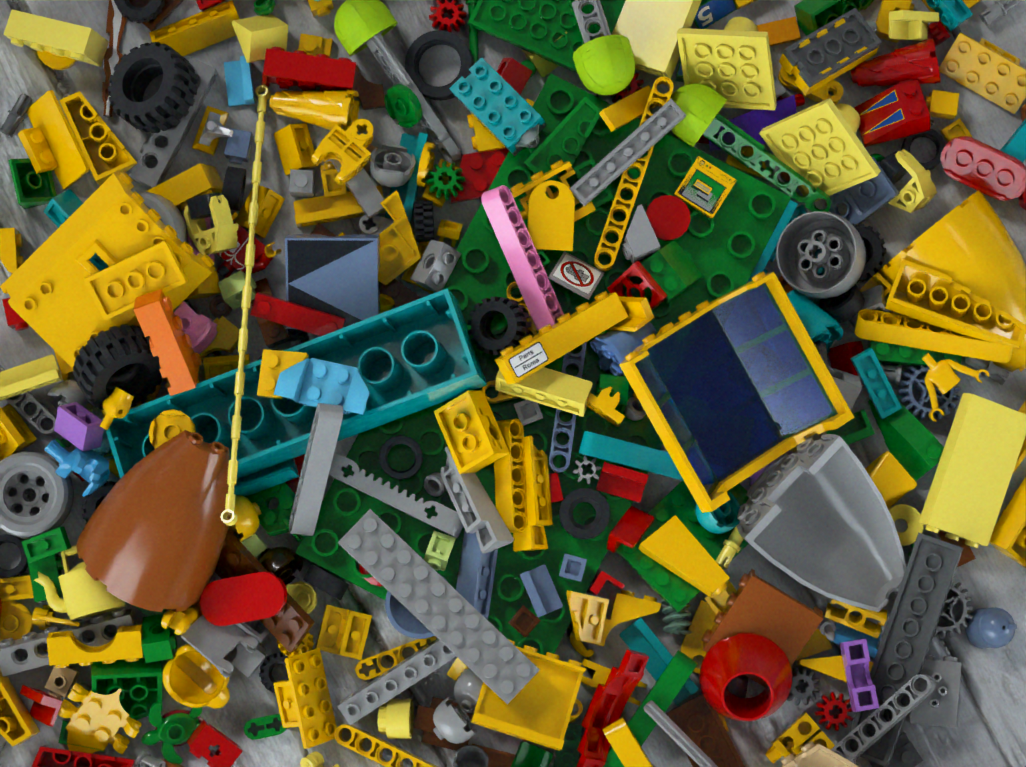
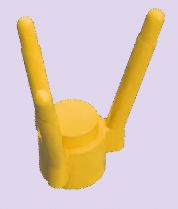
M44 604L43 608L35 607L33 611L32 625L39 626V630L49 628L53 622L69 626H80L79 622L55 618L54 612H51L54 610L49 605Z

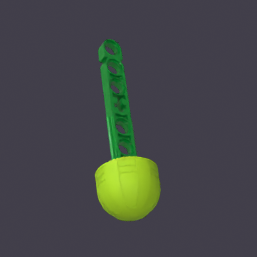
M693 83L680 87L672 94L670 99L687 116L671 131L693 148L703 135L744 166L754 169L796 201L805 203L804 206L810 211H829L832 201L828 194L818 187L815 190L810 181L764 149V145L719 114L727 99L706 85ZM721 126H723L724 129L720 132L719 136L716 135ZM726 132L733 133L735 141L733 143L725 142L723 134ZM749 145L753 148L754 154L752 156H745L741 148ZM766 160H769L770 167L767 166L764 169L762 167V161L765 162ZM778 166L779 168L776 170L774 176L771 175L773 169H775V167ZM781 172L788 173L790 181L787 183L781 182L778 179V174ZM804 185L808 188L809 194L800 196L796 188ZM819 198L824 199L827 202V207L825 209H818L815 206V200Z

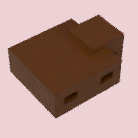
M433 696L430 707L418 705L413 728L424 731L421 742L455 751L468 745L469 740L455 744L448 742L445 738L440 740L434 733L433 729L436 726L433 722V714L437 706L445 699ZM451 702L455 707L458 705L457 702ZM467 713L470 719H472L473 714Z

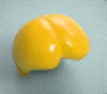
M189 644L179 647L175 652L174 658L170 659L163 669L162 680L166 691L174 700L182 705L191 708L208 706L218 709L224 707L230 699V691L227 687L230 676L228 678L224 677L210 661Z

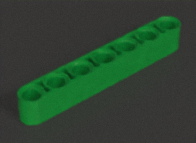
M679 650L627 723L640 746L643 745L657 725L644 711V706L652 700L665 713L698 664ZM611 747L608 751L604 767H624Z

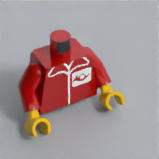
M236 212L232 215L233 220H235L237 217ZM238 225L237 248L217 253L224 260L217 269V272L224 278L229 277L234 270H242L246 274L245 254L249 232L240 225ZM254 237L255 258L251 274L264 270L273 260L274 256L281 253V249H277L275 252L272 250L275 242L265 246Z

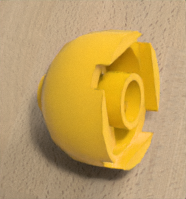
M236 495L234 513L237 515V522L229 526V529L232 533L237 532L239 535L237 538L242 542L250 538L257 531L260 523L258 516L261 515V510L256 502L251 503L248 498Z

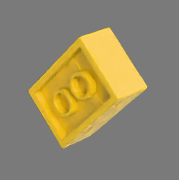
M483 390L466 391L433 411L459 474L476 473L510 453Z

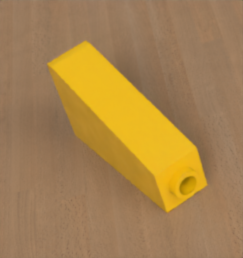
M676 515L645 539L638 548L642 553L709 597L714 593L720 595L728 588L726 583L730 577Z

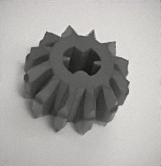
M794 667L792 687L786 700L791 701L795 697L794 703L799 705L802 698L804 705H808L807 697L816 700V696L812 694V691L820 692V688L814 687V684L820 683V679L811 680L815 675L814 671L809 672L806 676L807 667L802 668L801 674L799 669ZM798 680H801V682L806 683V686L803 687V692L801 693V690H796L795 686L799 684Z

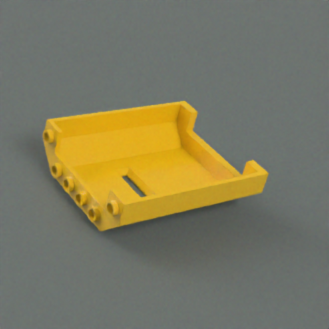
M119 170L114 172L0 286L4 293L10 295L11 298L8 300L11 308L72 368L75 365L76 356L80 355L79 350L82 346L87 345V341L90 338L98 336L97 333L105 332L113 326L120 327L123 324L141 327L133 310L134 308L106 321L104 320L83 280L100 271L89 260L95 253L108 266H111L167 239L188 279L185 284L164 293L165 297L168 296L172 302V310H175L216 269L213 266V260L208 255L199 253L196 256L193 253L194 249L187 242H182L177 237L178 234L175 229L170 225L166 226L160 220L161 216L153 208L149 209L143 203L144 199L139 193L131 191L135 187L131 183V177Z

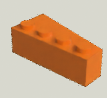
M162 289L136 297L133 310L144 336H150V350L153 357H159L161 367L159 371L162 378H168L170 386L167 390L170 396L196 388L201 358L192 349L190 336L184 333L180 317L175 315L172 310L173 306L168 296L165 297Z

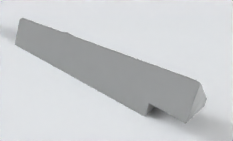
M446 446L444 451L447 453L446 466L441 467L440 476L466 533H476L482 553H488L514 541L513 536L475 473L459 474L448 446Z

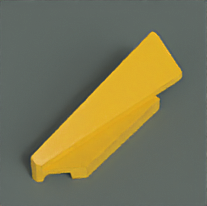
M532 436L524 437L528 523L523 532L513 533V551L515 552L548 549L544 526L553 525L548 458L543 450H538L535 447Z

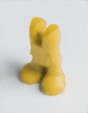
M200 602L197 605H192L191 608L189 606L188 610L181 612L168 609L169 611L162 617L161 625L165 629L169 627L174 629V634L176 635L185 633L203 615Z

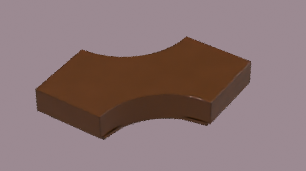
M356 65L352 90L358 92L359 96L357 98L360 100L363 110L385 108L383 84H375L366 80L361 75L358 65Z

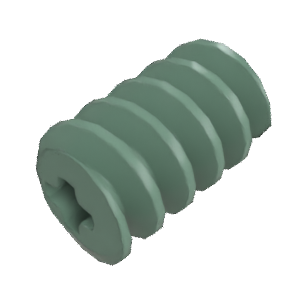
M662 599L661 604L667 606L662 609V613L668 615L662 619V622L669 624L663 627V631L673 635L691 634L692 631L685 630V627L692 625V622L685 621V618L691 616V613L684 611L691 604L688 603L677 613Z

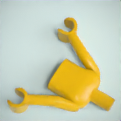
M929 353L925 354L921 359L930 368L924 378L932 409L929 411V418L937 422L933 418L935 411H939L944 416V412L939 409L935 387L942 395L952 389L961 380L953 369L974 377L979 383H982L978 377L979 374L984 372L989 377V372L983 369L976 371L950 359L936 362Z

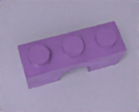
M858 639L840 642L852 711L859 712L879 708L875 685L872 683L869 671L870 657L867 640Z

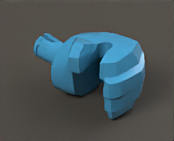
M55 439L44 449V451L59 462V467L55 471L57 475L66 479L75 472L89 483L82 494L83 497L95 492L109 479V461L93 450L82 451L76 448L72 452H68Z

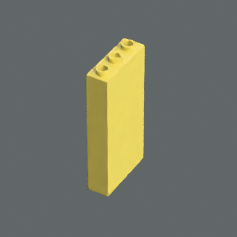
M626 0L612 35H623L629 39L634 54L636 70L671 79L680 57L676 33L679 28H691L702 0Z
M962 394L918 522L926 525L925 530L936 534L939 533V530L946 533V538L958 541L959 538L966 540L965 545L977 549L979 545L988 547L1026 436V414L975 394Z

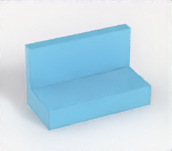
M240 56V61L224 62L228 106L255 104L251 63H247L245 56Z

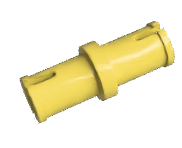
M737 526L733 529L728 540H724V547L715 560L718 565H721V568L726 570L735 553H739L741 549L739 546L744 539L739 534Z

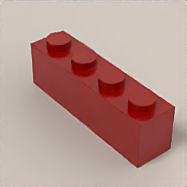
M281 47L266 48L262 85H266L269 88L270 83L277 84L280 89H289V87L295 85L303 91L315 90L316 87H319L320 91L352 90L356 62H352L351 59L344 57L332 59L325 54L307 55L306 52L300 50L287 52Z
M44 745L40 746L32 767H134L135 759L50 748Z

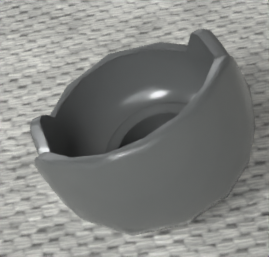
M465 745L456 751L453 767H488L489 758L483 748L476 745Z

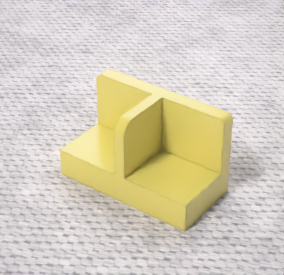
M910 10L889 12V39L912 41L928 39V23L939 22V12Z

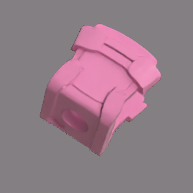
M183 301L174 314L180 317L184 333L190 336L192 349L200 354L216 337L218 325L203 314L198 315Z

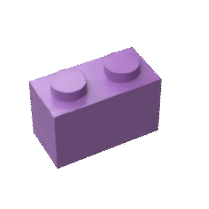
M74 402L58 406L54 431L78 449L90 451L91 449L101 447L104 429L100 427L102 420L79 403Z

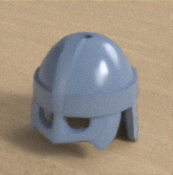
M997 607L978 608L970 613L972 619L966 620L968 627L965 628L968 640L977 648H1001L1012 640L1017 625L1014 623L1012 616L1004 609Z

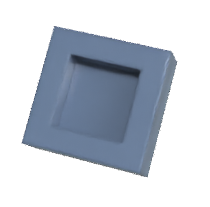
M564 554L559 576L581 582L587 559Z

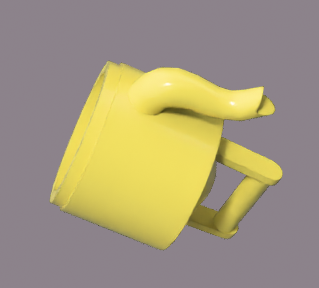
M73 545L70 549L61 552L65 574L59 576L58 579L63 599L58 596L55 585L48 576L38 571L39 578L34 580L44 587L49 606L56 612L67 613L70 621L110 612L126 606L125 601L106 591L107 586L100 580L94 581L85 570L87 566L85 562L77 564L69 571L67 556L78 554L77 545Z

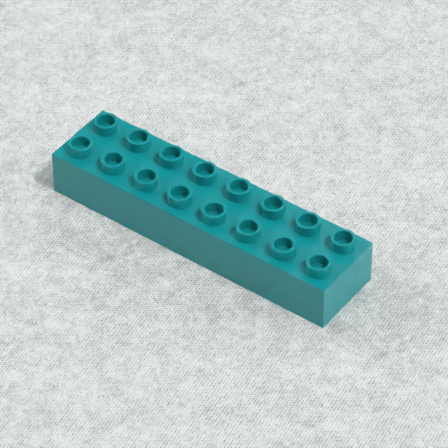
M448 288L284 350L309 354V360L316 358L359 369L360 375L370 393L364 415L352 412L347 415L343 414L337 442L455 398L466 391L476 390L487 385L474 345L470 340L471 336L468 335V328L459 302ZM262 359L244 366L245 383L244 395L241 399L240 416L242 421L237 449V479L305 454L315 416V407L302 405L293 399L257 396ZM238 368L197 383L194 389L173 396L169 394L132 408L123 418H114L106 433L120 479L136 463L155 450L149 439L150 425L154 418L156 419L160 413L166 410L174 409L188 415L195 425L196 433L203 437V441L206 443L216 441L228 447L231 460L232 416H234L236 396L234 395Z

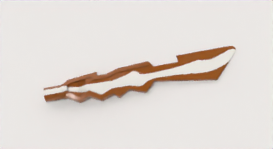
M109 0L106 33H110L109 48H107L104 56L106 78L105 82H102L103 116L112 117L113 107L109 101L111 96L108 95V86H111L109 79L115 72V65H119L122 61L120 58L123 55L118 49L127 20L119 12L114 0Z

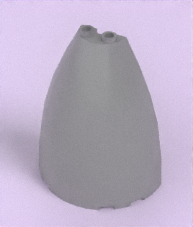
M825 434L819 440L813 441L810 438L798 444L796 451L789 455L784 453L751 486L746 494L749 499L746 504L740 506L737 518L740 520V524L737 526L739 534L767 560L800 584L834 600L879 612L888 605V598L892 592H898L907 567L894 521L881 493L862 463L840 436Z

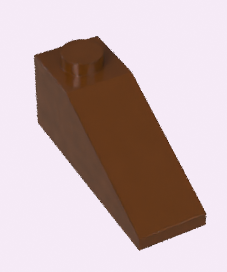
M267 278L255 282L257 286L255 288L256 293L260 292L273 296ZM256 317L266 346L269 349L290 341L284 325Z

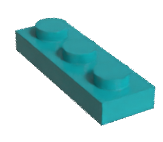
M868 348L850 358L879 417L884 419L900 410L902 407L873 349Z

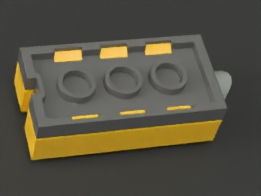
M854 8L785 48L779 63L788 75L794 74L796 77L795 84L807 96L873 57L882 41L876 35V23L865 21L857 9Z

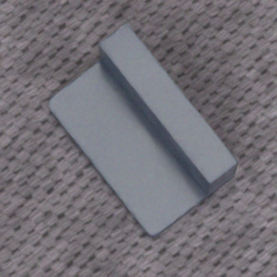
M546 565L520 574L537 617L562 608L563 604Z

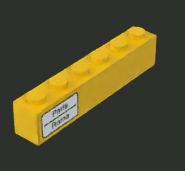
M604 291L594 297V302L590 304L585 302L575 308L577 312L572 315L566 313L557 318L558 323L553 326L547 324L538 329L539 334L532 337V335L524 337L519 341L520 345L513 348V346L502 350L500 352L501 356L496 358L495 362L506 383L515 384L629 317L617 293L608 294L607 291Z

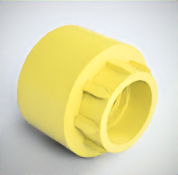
M390 699L387 703L381 705L378 708V731L381 734H387L388 739H412L414 724L413 700Z

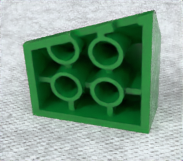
M139 658L138 661L127 662L125 659L116 660L115 663L103 664L102 661L93 662L91 664L92 692L109 695L121 689L119 695L120 704L130 714L129 717L135 720L147 717L152 704L155 702L161 703L162 712L161 661L146 663L145 658Z

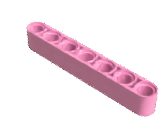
M502 185L484 192L481 197L483 207L537 331L547 324L553 326L558 323L557 318L564 315L510 189Z

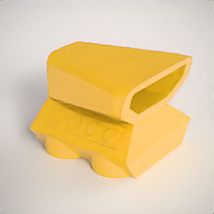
M889 451L881 454L865 468L881 493L888 509L907 492L917 486L916 481Z

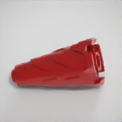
M933 38L895 49L894 52L862 62L854 70H851L853 83H858V86L861 87L897 85L917 79L919 84L941 83Z

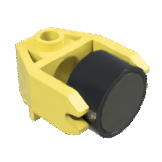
M905 149L889 154L879 163L893 185L907 172L912 176L911 180L888 204L911 213L924 208L937 194L934 182L931 180L930 171L925 170L914 156Z
M210 193L186 201L187 206H185L184 217L189 237L202 255L222 253L237 248L238 223H233L229 203L224 195ZM212 216L214 228L207 230L205 218Z

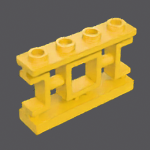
M561 159L550 165V171L546 173L540 171L530 177L532 181L524 185L520 182L510 188L513 198L524 192L526 194L518 199L523 208V211L520 212L523 221L528 216L526 201L529 200L532 190L538 184L565 170V173L558 176V179L570 188L566 179L576 174L571 167L570 161L563 162ZM548 186L546 188V195L550 199H555L558 196V191L552 193ZM574 197L575 205L580 202ZM591 201L585 207L580 205L575 208L574 222L596 210Z

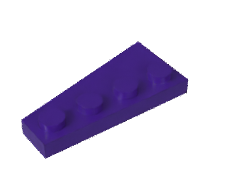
M795 95L777 101L775 110L756 109L729 121L759 143L765 145L766 142L759 134L760 131L797 113ZM721 126L716 135L719 136L720 132L724 129L723 126ZM726 132L723 134V139L727 143H733L735 136L731 132ZM709 140L710 151L722 150Z

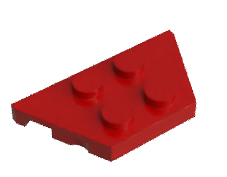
M505 147L480 153L464 154L459 167L463 171L460 176L465 177V182L459 184L464 189L463 191L456 189L458 197L455 198L452 194L450 198L451 204L481 198L482 194L490 188L509 150Z

